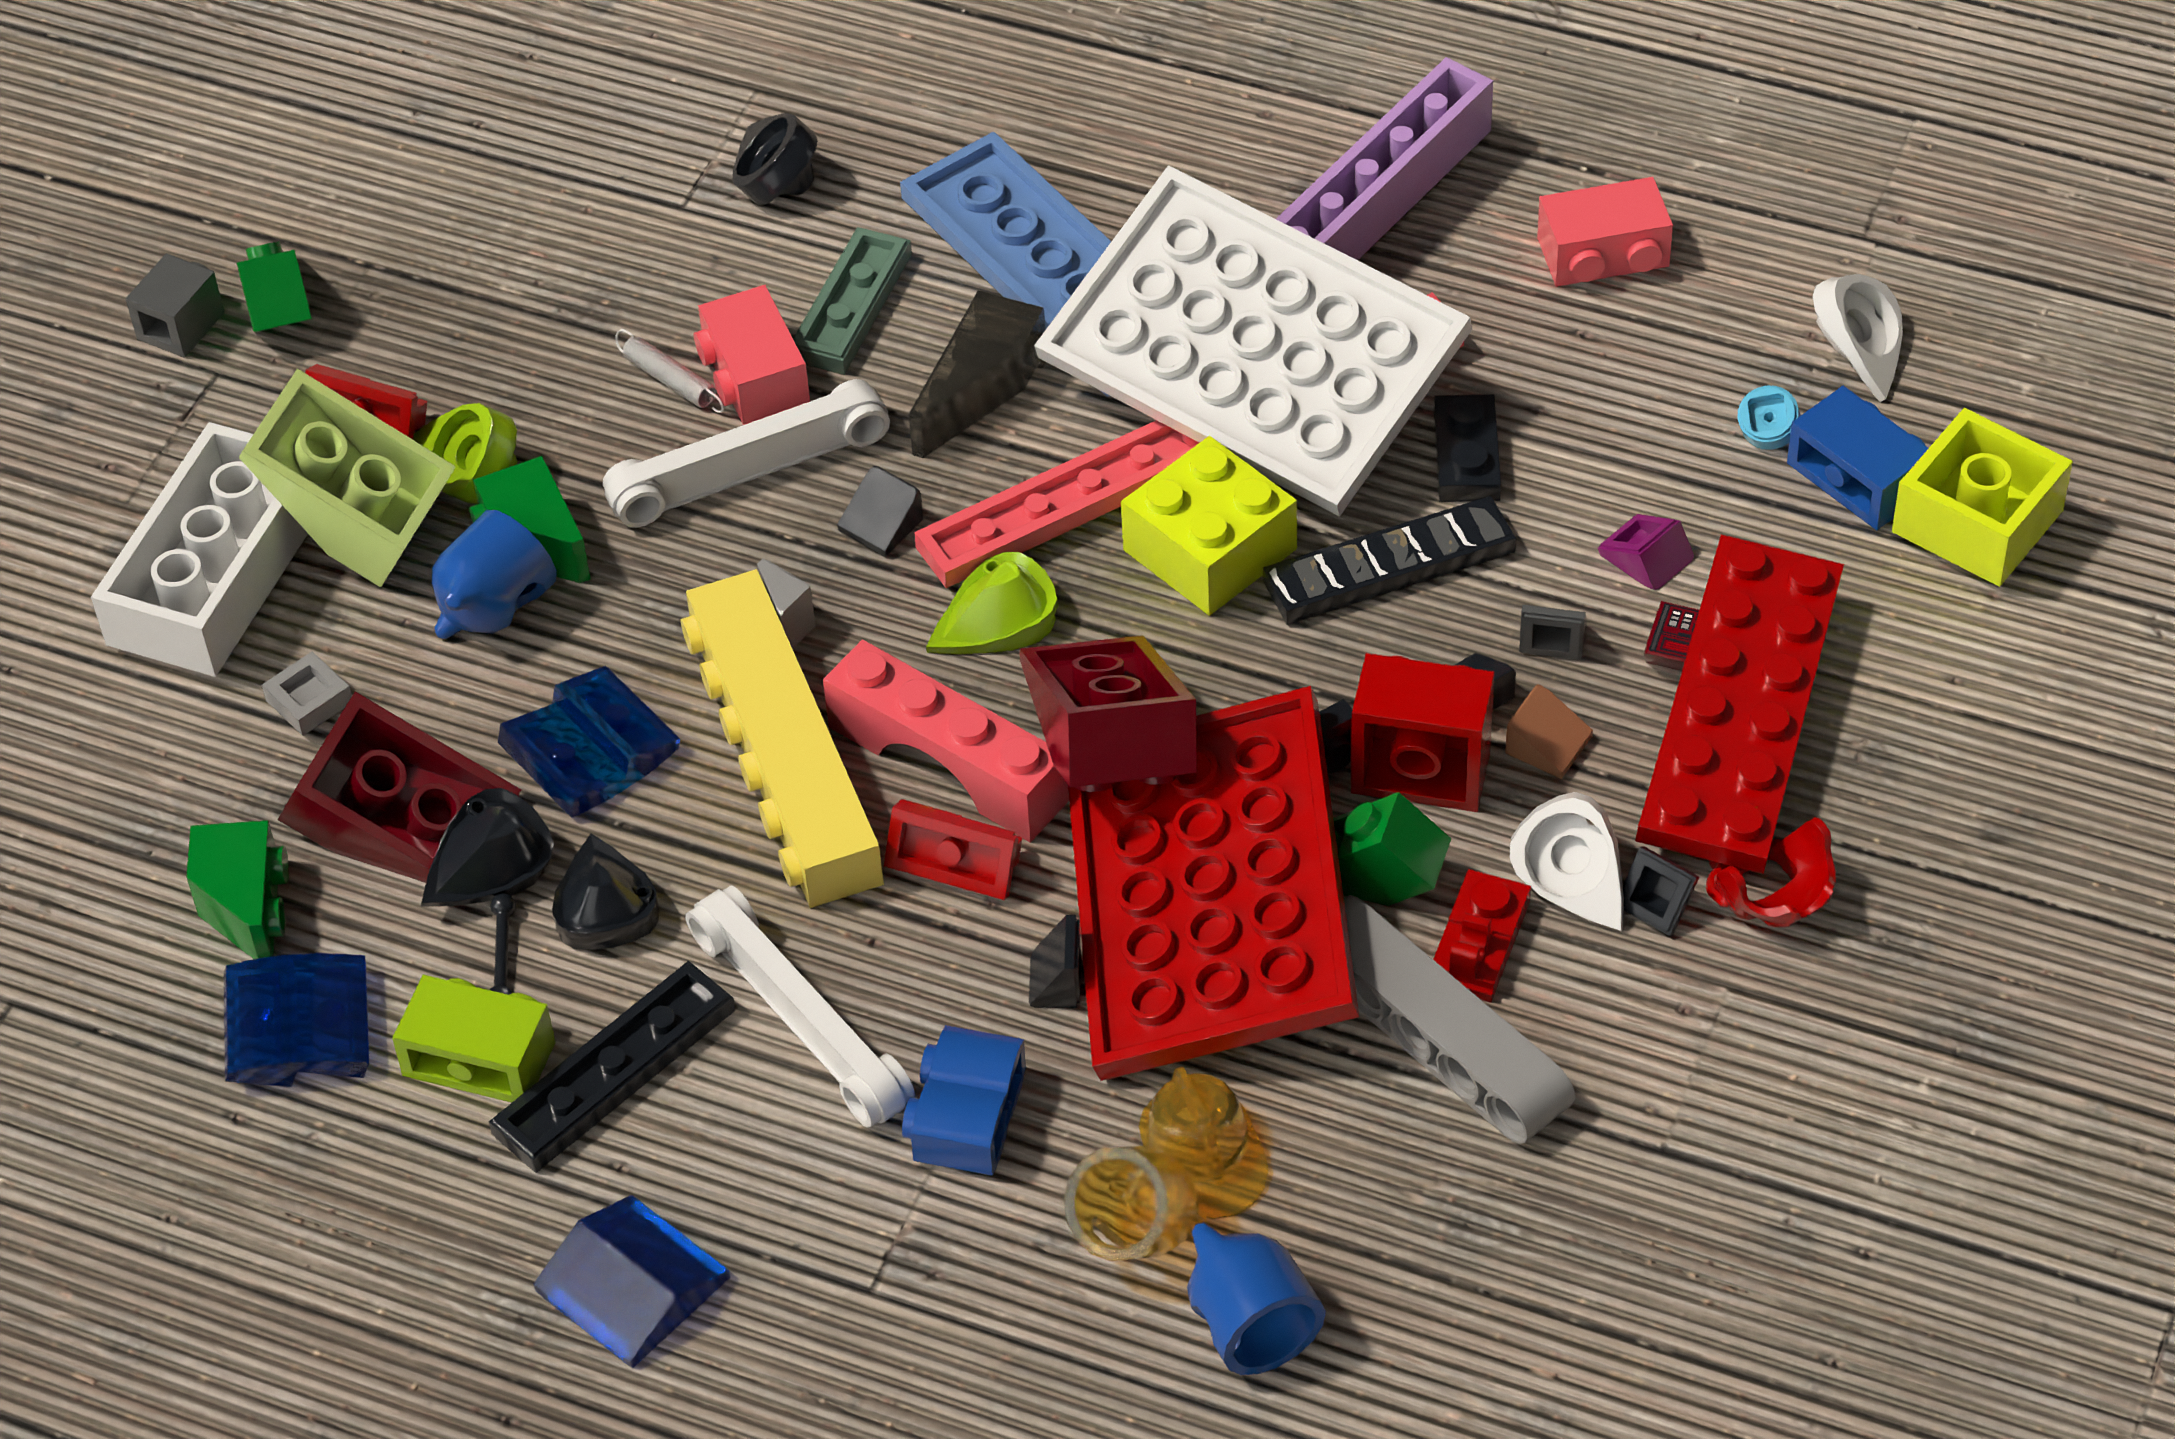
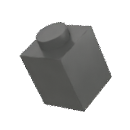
M167 253L125 298L137 340L183 358L191 352L225 313L214 271L209 270L198 262H188Z

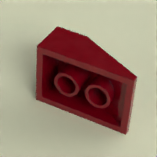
M1143 635L1020 649L1021 666L1053 765L1070 788L1075 787L1086 792H1099L1110 789L1114 782L1139 780L1146 784H1166L1174 781L1176 775L1197 773L1196 698Z
M355 691L293 791L278 821L333 853L426 883L430 867L448 824L470 797L485 789L503 788L519 796L522 789Z

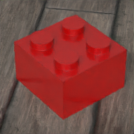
M1366 653L1352 709L1351 793L1384 798L1400 792L1412 803L1478 812L1491 752L1495 672L1474 669L1465 665L1453 666L1411 660L1402 656H1383Z

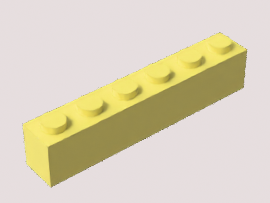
M755 569L687 590L686 596L690 616L680 620L687 647L691 655L699 652L703 655L705 662L700 663L699 667L706 692L711 700L720 697L723 702L724 708L719 709L722 728L729 745L740 743L744 754L738 755V760L749 792L760 789L764 801L758 802L761 820L769 839L780 836L784 848L778 850V854L789 887L800 885L809 907L813 908L884 885L878 841L758 570Z

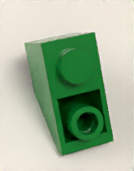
M280 241L247 248L248 260L237 262L236 264L253 332L312 319L295 250L283 252Z
M1400 792L1372 803H1362L1354 810L1333 818L1344 896L1352 895L1361 900L1390 906L1435 888L1452 838Z
M268 820L190 826L186 878L198 916L257 963L273 964L275 937H283L286 928L284 903L281 897H277L278 885L287 884L289 879V863L285 845H275Z

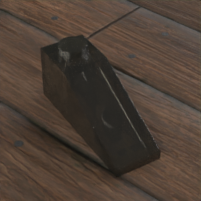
M977 291L908 414L913 456L925 458L1025 390L1036 368L1043 369L1047 363L1038 358L1034 346L1045 332L1043 307Z

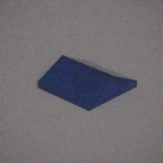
M630 1195L578 1220L533 1285L535 1292L633 1369L731 1277L730 1271L640 1200Z

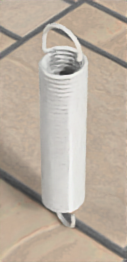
M624 329L617 331L616 345L623 353V357L629 360V362L650 374L699 408L708 406L716 397L722 409L720 411L714 407L712 409L717 413L724 411L723 403L716 395V387L643 338H634L633 334ZM621 332L631 336L625 343L623 350L618 343V335Z

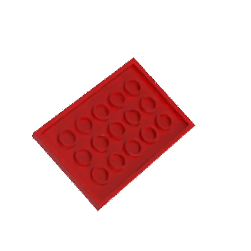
M1311 686L1196 715L1197 773L1176 775L1174 781L1166 784H1146L1139 780L1114 782L1110 789L1099 792H1086L1068 786L1092 1067L1100 1081L1359 1017L1319 706Z

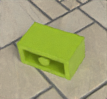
M424 974L392 1037L402 1076L511 1103L538 1082L556 1043L546 1003L538 1002L531 996L522 993L508 995L478 988L472 983L459 978L445 980Z

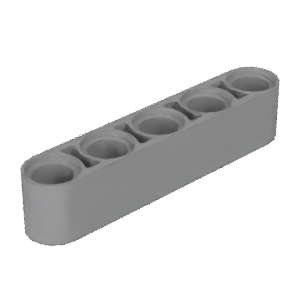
M1349 895L1344 898L1358 1009L1365 1017L1512 1142L1518 1144L1527 1142L1574 1104L1576 1097L1571 1081L1552 1059L1368 904L1356 896Z

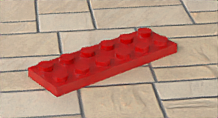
M1720 535L1638 824L1636 842L1764 874L1844 564Z

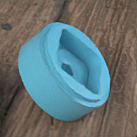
M1773 385L1761 386L1749 392L1741 401L1737 414L1738 423L1745 439L1753 446L1765 450L1778 449L1787 445L1790 442L1792 422L1801 416L1797 402L1792 394L1781 387Z

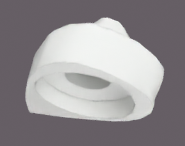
M1853 274L1829 278L1816 285L1813 292L1814 308L1818 317L1816 322L1835 350L1852 364L1876 399L1882 402L1887 398L1894 379L1903 336L1902 314L1897 299L1886 284L1869 276Z
M1578 792L1556 796L1537 806L1519 824L1511 837L1510 861L1516 875L1527 885H1530L1531 889L1539 896L1589 921L1623 931L1624 894L1619 847L1606 811L1592 797Z

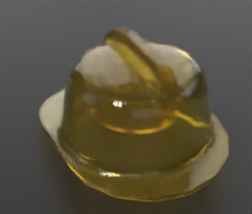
M1183 1066L1176 1068L1173 1071L1172 1080L1167 1082L1143 1109L1138 1125L1142 1144L1162 1188L1175 1205L1191 1215L1209 1219L1236 1216L1253 1206L1265 1189L1268 1165L1263 1146L1243 1105L1224 1081L1212 1075L1188 1074Z

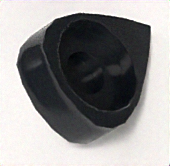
M789 113L774 115L749 125L740 144L732 172L734 185L759 205L768 204L779 195H802L814 182L811 158L817 147L818 140L816 134L796 116Z
M503 788L485 789L470 797L446 828L427 876L421 907L459 906L492 901L498 894L505 893L512 896L533 886L549 864L554 846L550 831L538 812L518 795Z
M591 833L576 853L566 874L556 888L552 906L556 931L561 941L573 949H606L634 942L650 934L659 920L656 890L646 873L630 862L614 847Z

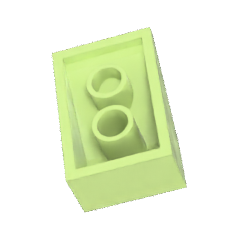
M298 368L239 456V459L328 556L379 587L385 582L456 468L453 464Z

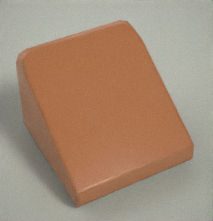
M1537 684L1507 725L1505 753L1562 779L1593 737V730L1550 690Z

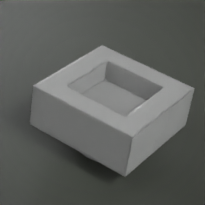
M313 651L262 684L266 701L302 736L344 709L352 697L350 686Z

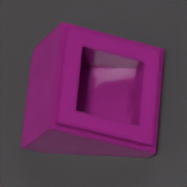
M1636 514L1597 548L1601 557L1645 587L1653 590L1660 589L1691 563L1694 558V553L1680 520Z

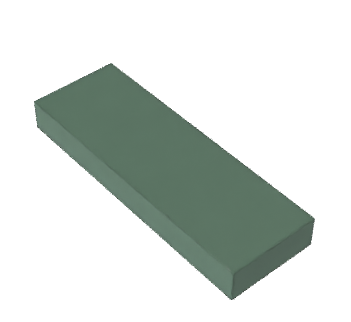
M860 227L856 228L793 338L806 365L845 375L912 256L911 240Z

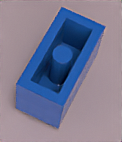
M1841 386L1792 422L1787 464L1877 531L1894 518L1899 482L1928 450V447L1919 437L1907 433L1884 416L1874 404L1864 401L1845 386Z

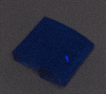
M603 666L556 684L554 686L552 704L501 723L498 744L572 818L610 800L647 776L679 749L680 738L607 666Z
M332 953L291 954L247 960L225 967L223 982L226 1082L292 1087L297 1072L364 1078L369 1065L365 955Z

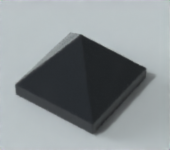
M1642 846L1639 848L1623 884L1624 911L1669 936L1674 935L1699 880V876Z

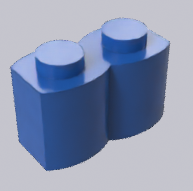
M945 1025L937 1045L927 1044L920 1067V1082L925 1085L919 1099L909 1098L902 1124L903 1138L911 1139L913 1161L993 1176L1002 1154L1009 1121L1014 1113L1026 1070L1024 1039Z

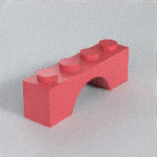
M862 639L823 679L830 729L878 756L890 744H905L927 753L945 766L960 781L971 796L979 814L1007 830L1015 831L1016 835L1031 843L1069 802L1068 784L1053 765L1044 740Z

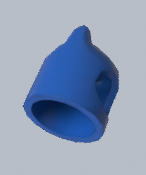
M486 510L440 554L432 567V586L441 611L435 626V633L438 638L447 639L462 630L493 634L509 627L517 609L539 598L556 582V569L551 557L538 539L526 527L511 516L498 510Z
M1206 1223L1196 1224L1192 1230V1235L1198 1256L1187 1285L1190 1305L1197 1315L1208 1322L1213 1344L1228 1370L1239 1375L1261 1374L1278 1368L1299 1355L1313 1342L1321 1330L1326 1311L1289 1251L1276 1239L1259 1233L1222 1235Z

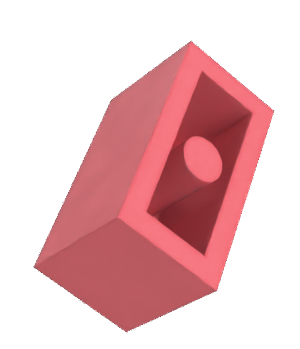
M1654 177L1539 196L1537 239L1556 287L1669 267L1673 224Z
M766 285L698 305L702 330L693 334L698 355L704 366L713 364L716 370L713 372V378L718 396L723 406L733 404L743 425L810 402L806 363Z

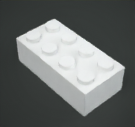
M208 422L91 596L107 646L213 677L217 676L308 535L303 527L239 459L241 452L253 436L252 433Z

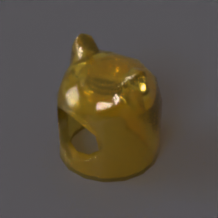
M1152 1146L1099 1149L1082 1159L1070 1175L1064 1195L1066 1221L1075 1240L1090 1254L1109 1261L1159 1257L1180 1245L1187 1238L1192 1237V1230L1196 1224L1206 1223V1216L1199 1210V1201L1192 1175L1172 1154ZM1093 1225L1118 1247L1105 1244L1093 1232Z

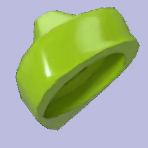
M481 403L461 405L434 419L414 433V441L456 466L441 491L469 504H478L473 479L517 465V459L514 454L517 428L513 419Z
M1003 552L983 561L964 580L952 602L937 623L927 643V653L978 654L1003 652L1023 648L1041 641L1051 632L1056 621L1055 614L1058 608L1055 587L1046 570L1032 558L1020 552Z

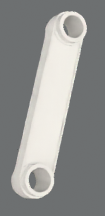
M860 379L849 380L837 386L830 395L644 461L636 459L621 461L611 467L603 478L604 495L615 516L624 525L634 528L643 527L654 522L664 511L848 445L856 447L869 446L879 441L888 431L890 425L888 410L877 390L871 387L869 383Z
M731 885L723 891L718 889L694 904V909L686 913L685 919L689 930L702 950L711 957L721 953L840 1083V1092L847 1107L863 1126L869 1128L877 1122L881 1124L905 1109L909 1098L915 1097V1092L909 1077L901 1065L887 1053L878 1058L758 928V920L751 905L736 887Z

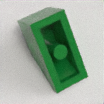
M542 456L473 479L478 504L469 507L472 523L486 510H498L511 516L526 527L545 548L555 566L556 577L576 583L591 580L583 537Z

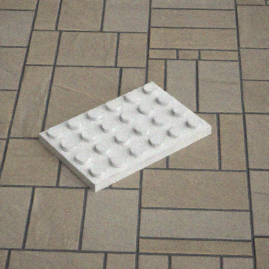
M1168 165L1034 346L1038 358L1199 443L1210 435L1269 480L1340 517L1472 331V325L1469 316Z

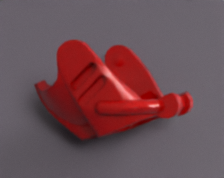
M1817 817L1807 821L1784 839L1772 840L1767 860L1776 861L1792 880L1778 891L1763 899L1750 901L1747 896L1746 882L1742 874L1749 870L1709 860L1712 871L1706 881L1708 895L1721 907H1729L1738 918L1745 920L1759 918L1766 925L1773 928L1788 927L1829 903L1836 883V871L1831 853V833L1827 825Z

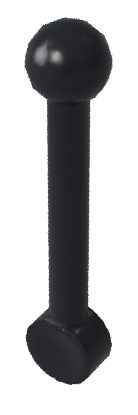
M501 893L496 895L490 904L491 911L496 916L494 987L489 990L509 995L512 994L511 990L507 987L509 917L515 912L516 901L509 894Z

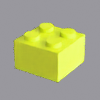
M1964 407L1899 482L1892 532L2000 587L2063 512L2073 461Z
M1210 435L1121 501L1123 550L1208 616L1263 575V567L1281 562L1297 550V500Z

